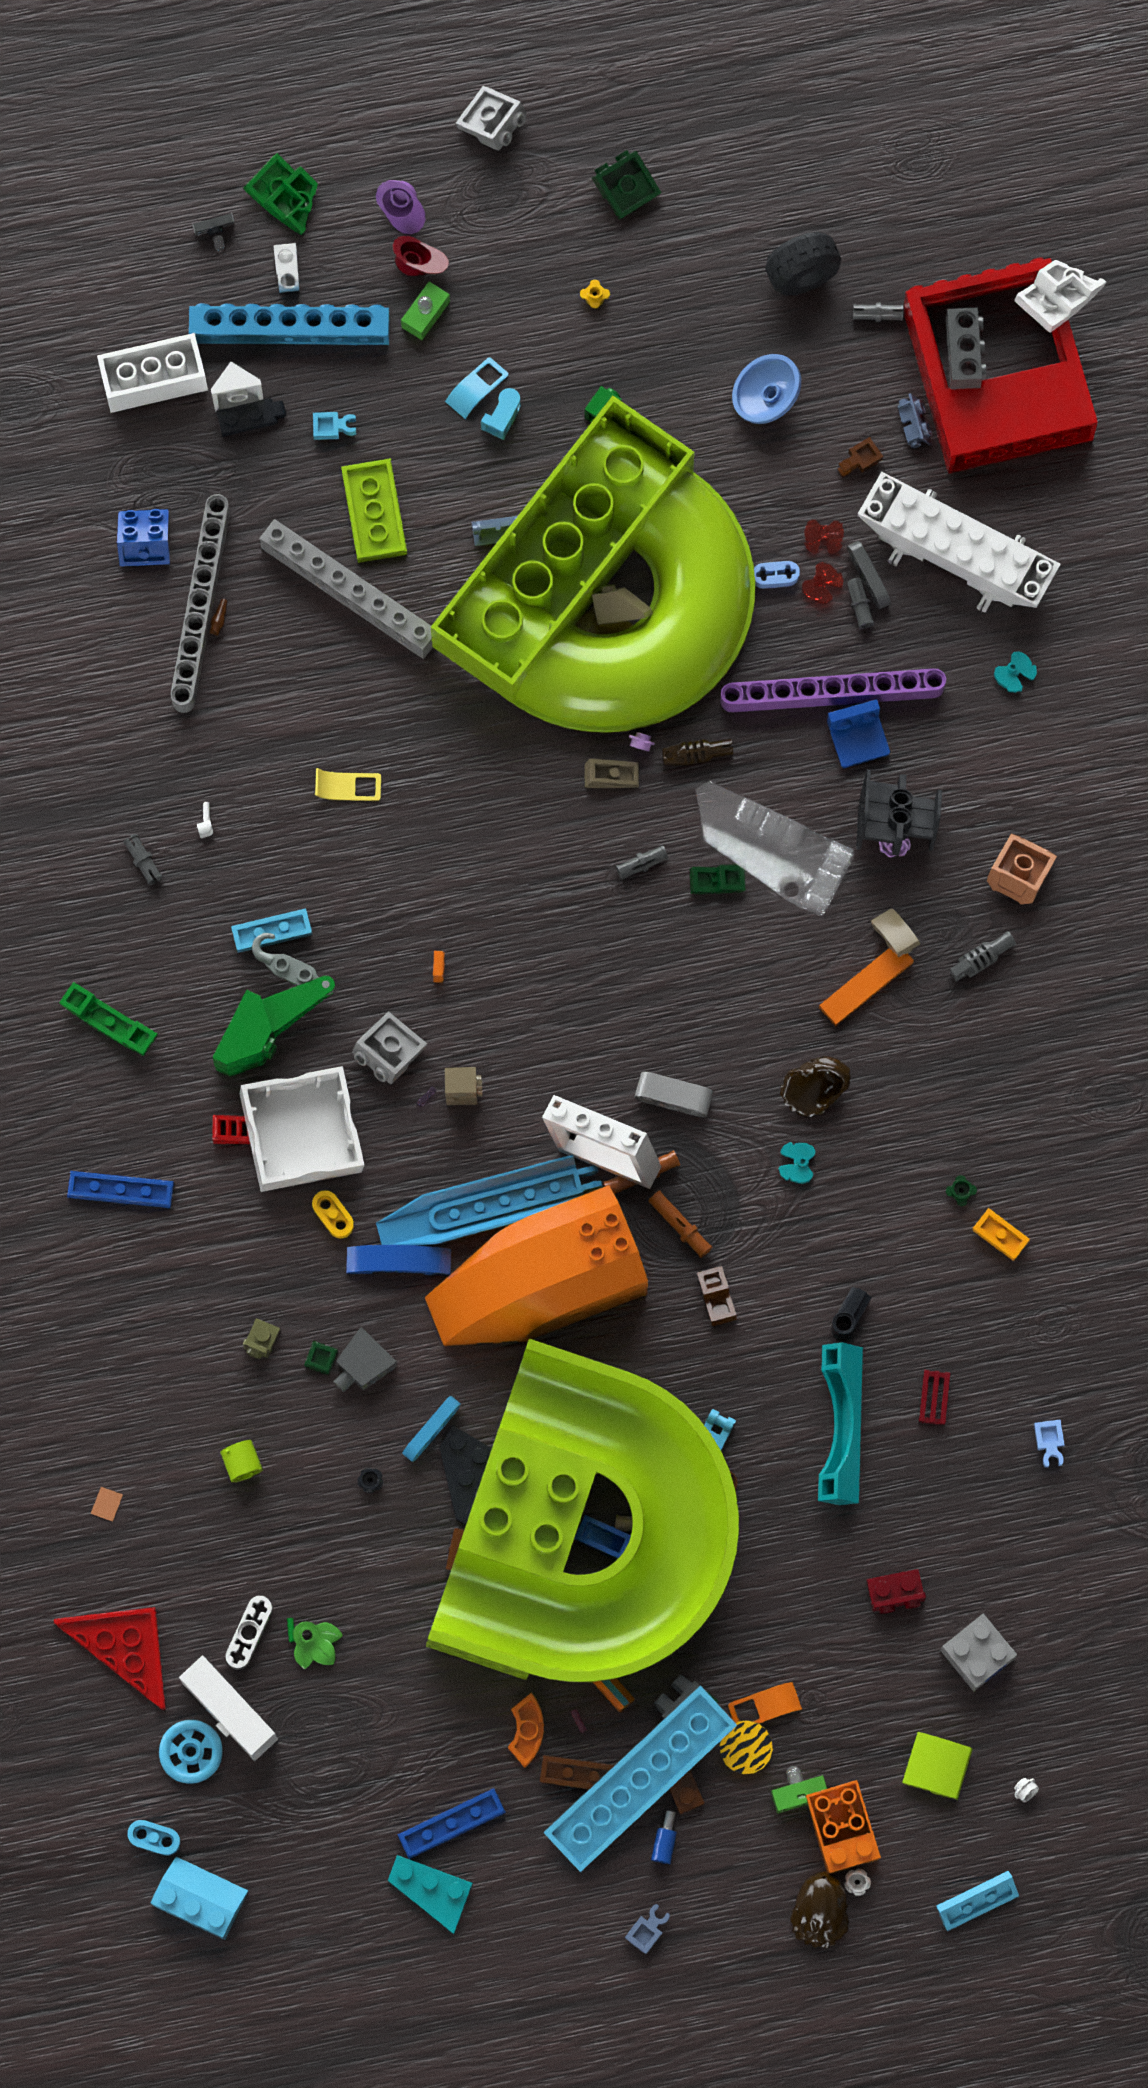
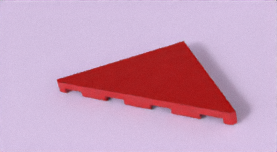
M155 1607L54 1619V1624L161 1710L166 1709Z

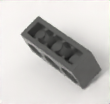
M978 308L947 309L946 329L950 389L981 388L982 379H986V364H981V355H985V342L980 340L979 332H983V317H978ZM968 322L971 327L963 328L959 323ZM968 345L973 350L965 352L960 347ZM971 369L974 374L965 375L962 370Z

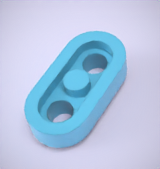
M137 1820L128 1829L129 1841L138 1848L170 1856L175 1854L180 1847V1837L171 1828L145 1820ZM139 1830L147 1832L144 1839L137 1838ZM165 1838H171L172 1844L169 1847H164L162 1841Z

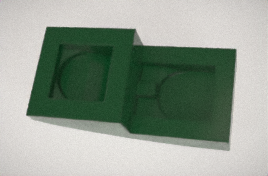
M742 865L691 867L689 869L691 894L736 893L746 890L745 872Z

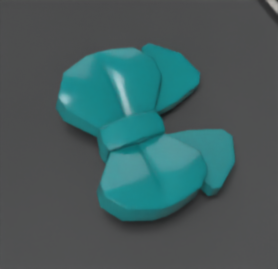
M1017 651L1013 652L1011 662L1007 666L995 668L994 677L1000 686L1007 688L1008 692L1017 693L1022 691L1023 688L1017 676L1022 674L1024 677L1034 680L1037 675L1036 665H1032L1031 660L1026 654Z
M792 1142L784 1145L780 1151L781 1155L794 1159V1164L780 1166L778 1168L780 1176L786 1181L790 1179L792 1182L799 1184L810 1182L813 1178V1172L808 1165L809 1160L815 1156L816 1151L814 1147L807 1143H795L793 1145Z

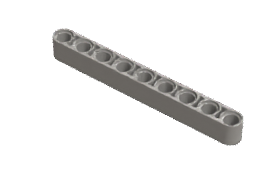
M214 494L206 501L171 688L172 704L181 713L191 711L195 705L229 522L230 510L228 501L220 494ZM220 505L224 507L221 512L216 513L212 511V508ZM211 529H217L220 531L215 536H210L207 534L208 531ZM208 552L215 554V557L210 560L203 558ZM202 576H209L211 578L207 583L199 582ZM199 599L207 601L202 607L194 605ZM194 623L202 624V628L197 631L191 630L190 626ZM189 647H196L198 649L194 654H187L185 652ZM186 670L194 673L190 678H183L181 676ZM181 694L189 696V699L185 702L176 700Z

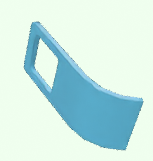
M489 357L453 389L445 402L466 419L472 409L508 377V372ZM487 364H490L502 375L491 386L477 375Z

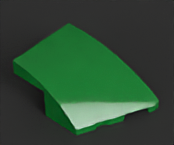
M276 153L243 189L265 210L300 235L305 232V225L312 208V200L318 183L301 166L294 170Z

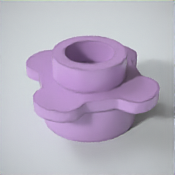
M636 732V736H629V738H632L630 743L632 747L649 752L651 745H655L654 742L650 741L651 736Z

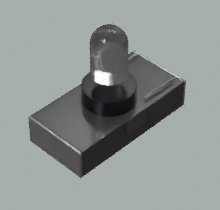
M232 213L194 223L192 224L195 235H201V233L204 234L205 232L209 235L223 232L222 227L233 225L234 219ZM222 235L213 237L216 250H224L225 244Z

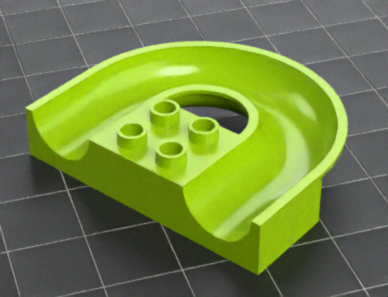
M612 396L430 627L432 647L512 704L548 723L568 729L605 733L647 727L683 712L702 699L725 676L736 660L745 642L755 603V575L750 548L732 510L705 480L693 472L694 451ZM633 550L639 553L648 564L654 580V595L650 605L653 614L640 619L630 628L613 634H595L576 627L575 624L593 603L592 594L599 592L601 586L607 585Z
M529 1339L426 1647L524 1680L531 1674L550 1680L566 1682H596L630 1675L650 1667L686 1643L713 1612L725 1590L732 1572L739 1535L738 1505L730 1470L720 1448L700 1419L683 1402L667 1390L645 1378ZM599 1473L614 1482L625 1495L632 1513L631 1537L625 1551L609 1567L592 1574H568L563 1571L595 1474Z

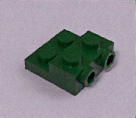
M628 150L614 157L617 162L611 166H608L607 162L594 170L596 175L591 178L602 197L606 198L618 219L625 217L662 193L636 150L630 154Z

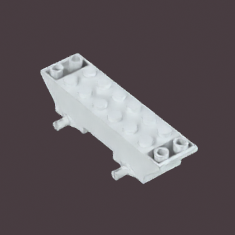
M881 472L859 510L858 516L879 535L878 539L890 544L894 549L888 559V563L892 564L893 562V566H897L903 554L911 555L921 561L926 559L968 581L967 585L979 590L983 595L977 605V609L981 610L982 608V612L987 611L992 600L1000 601L1010 607L1014 604L1037 608L1060 567V563L1023 545L1026 542L1024 537L1021 538L1020 535H1016L1015 540L936 500L937 493L935 491L932 493V490L928 489L927 493L924 494Z

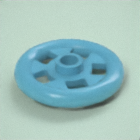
M184 1720L174 1724L166 1731L159 1746V1759L165 1772L174 1780L186 1784L199 1783L211 1777L218 1769L223 1755L222 1743L217 1732L210 1725L198 1720ZM195 1731L205 1735L202 1742L192 1738ZM181 1733L186 1739L177 1747L172 1741ZM190 1747L196 1749V1754L192 1757L186 1755V1750ZM204 1748L212 1749L210 1760L202 1759ZM175 1753L178 1754L182 1762L177 1766H174L170 1759V1756ZM199 1764L200 1771L188 1773V1765Z

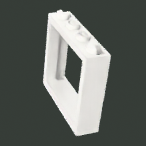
M553 1095L542 1118L558 1151L567 1155H573L579 1160L595 1165L598 1168L646 1188H651L661 1165L647 1133ZM571 1134L577 1135L574 1141L569 1139ZM634 1134L641 1136L638 1143L632 1140Z

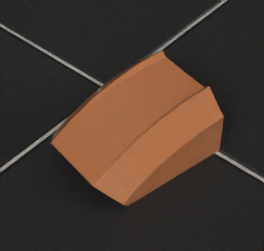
M1011 833L991 868L987 882L993 891H998L1018 901L1020 904L1033 903L1057 856Z

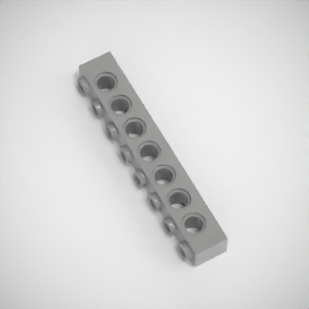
M274 519L259 538L261 549L422 659L433 648L431 625Z

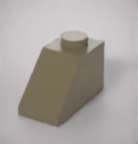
M615 584L600 587L599 592L592 594L597 625L643 619L653 614L652 609L625 587L615 588Z

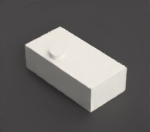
M195 333L97 356L111 413L208 390Z
M203 1655L179 1677L182 1684L218 1721L216 1727L226 1737L230 1734L254 1761L278 1740L273 1730Z

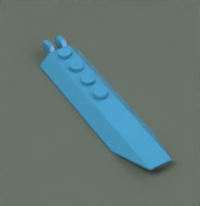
M569 1155L423 1194L376 1223L381 1244L433 1245L513 1224L528 1216L584 1195L583 1193L602 1188L601 1181H592L581 1185L579 1177L596 1174L599 1172L598 1168L594 1165L577 1170L574 1156Z

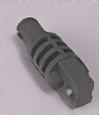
M1007 931L991 943L983 942L958 959L959 963L950 969V974L954 980L958 981L967 975L971 978L995 963L1000 954L1016 945L1013 936Z

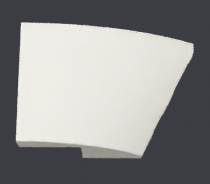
M1055 260L1039 270L1034 284L1018 293L1015 302L1050 333L1083 308L1105 286L1106 281L1101 278L1097 281L1084 276V271L1071 268L1067 264Z

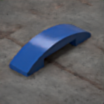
M416 1245L347 1247L346 1273L373 1274V1272H397L450 1276L451 1249Z

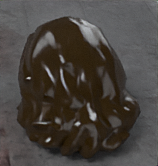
M821 1056L811 1059L809 1062L802 1064L800 1068L787 1072L784 1077V1084L780 1086V1096L784 1099L785 1106H789L790 1111H796L800 1116L812 1117L813 1115H822L829 1105L833 1104L849 1088L851 1083L850 1068L839 1059Z
M825 1871L818 1872L808 1877L801 1887L790 1921L793 1924L792 1932L795 1933V1937L798 1940H804L805 1945L812 1944L814 1948L821 1946L826 1949L834 1946L835 1941L841 1939L848 1932L849 1920L846 1914V1908L848 1907L846 1904V1894L838 1879Z

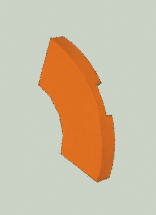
M532 1692L511 1709L516 1718L517 1731L508 1749L524 1768L537 1755L544 1734L542 1711Z

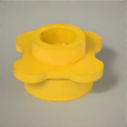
M592 280L586 289L580 291V297L585 299L591 308H598L610 296L609 290L604 289L598 280Z

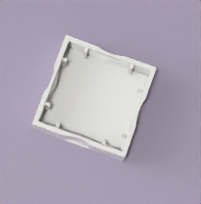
M343 1066L309 1072L290 1079H272L241 1085L239 1094L261 1192L362 1173L364 1161L357 1130L351 1118L350 1098Z

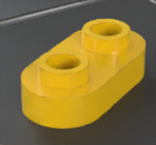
M326 1190L318 1192L312 1201L314 1212L332 1236L340 1239L348 1237L354 1229L351 1215L334 1193ZM329 1202L331 1205L328 1209H322L321 1204ZM339 1222H344L346 1227L339 1230L336 1228V1225Z

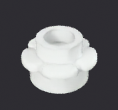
M1021 1779L1014 1787L1016 1790L1015 1797L1016 1799L1020 1798L1024 1803L1029 1801L1039 1790V1787L1035 1784V1779Z
M862 1869L851 1870L845 1876L846 1882L844 1886L849 1893L860 1896L865 1893L866 1889L870 1888L871 1880ZM855 1880H859L860 1884L856 1885Z

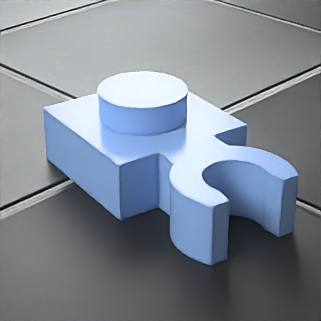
M1061 1420L1034 1423L1037 1449L1046 1451L1043 1457L1044 1467H1049L1048 1458L1052 1456L1056 1457L1058 1465L1062 1466L1063 1455L1057 1449L1064 1447Z

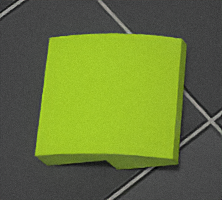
M917 1732L902 1783L930 1791L933 1794L958 1800L973 1749L946 1739Z

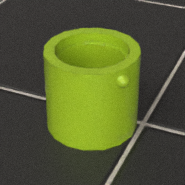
M252 1440L238 1442L220 1452L231 1482L246 1480L263 1471Z

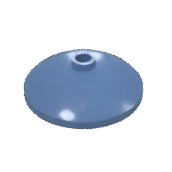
M769 354L755 359L741 371L734 384L732 401L736 412L744 420L754 424H765L782 417L794 405L800 393V371L792 360L783 355Z

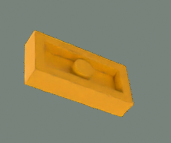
M989 1208L972 1229V1231L1013 1261H1015L1030 1241L1027 1236Z

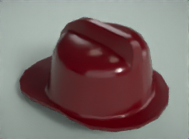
M400 236L394 240L392 245L393 252L396 255L394 261L402 273L408 276H419L426 273L440 274L447 270L449 265L448 258L440 250L411 236Z

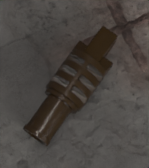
M703 739L662 749L664 765H689L709 762L711 757L733 755L732 740L709 742Z

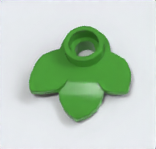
M308 1621L299 1623L293 1631V1639L296 1643L294 1650L296 1662L303 1669L309 1667L313 1660L322 1665H333L335 1662V1650L332 1643L342 1637V1633L337 1627L327 1622L317 1625ZM305 1630L311 1632V1637L308 1640L302 1637V1633Z

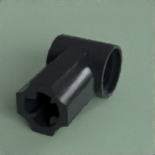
M854 1287L850 1289L838 1313L833 1317L831 1333L837 1340L845 1341L853 1336L858 1322L872 1299L867 1292ZM844 1321L850 1325V1328L842 1331L837 1328L836 1324Z

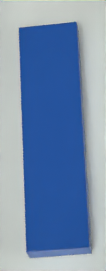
M70 1171L67 1197L171 1208L174 1181Z
M493 1788L398 1834V1837L410 1860L506 1812Z

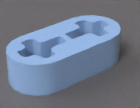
M792 561L758 564L754 567L755 586L762 589L793 586L799 580V567ZM785 569H790V572L795 574H792V577L787 579V576L784 575ZM760 571H765L766 575H772L767 576L766 581H762L761 577H757L760 575Z

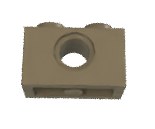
M476 1067L445 1068L446 1105H478L477 1097H482V1075H477Z

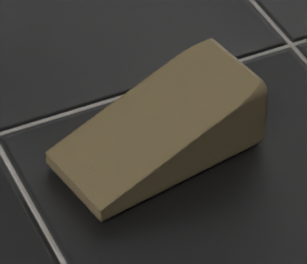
M589 759L585 763L586 788L639 787L638 762Z

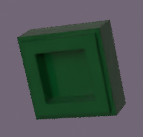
M313 1341L304 1366L329 1375L338 1349Z

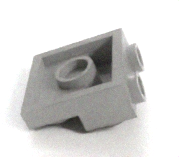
M483 86L455 124L458 129L476 136L480 143L499 151L503 145L507 146L511 142L512 133L516 127L524 125L527 112L520 101Z
M388 1011L356 1042L352 1053L358 1064L362 1066L367 1064L374 1070V1076L379 1081H387L389 1084H392L407 1070L409 1064L425 1050L427 1043Z

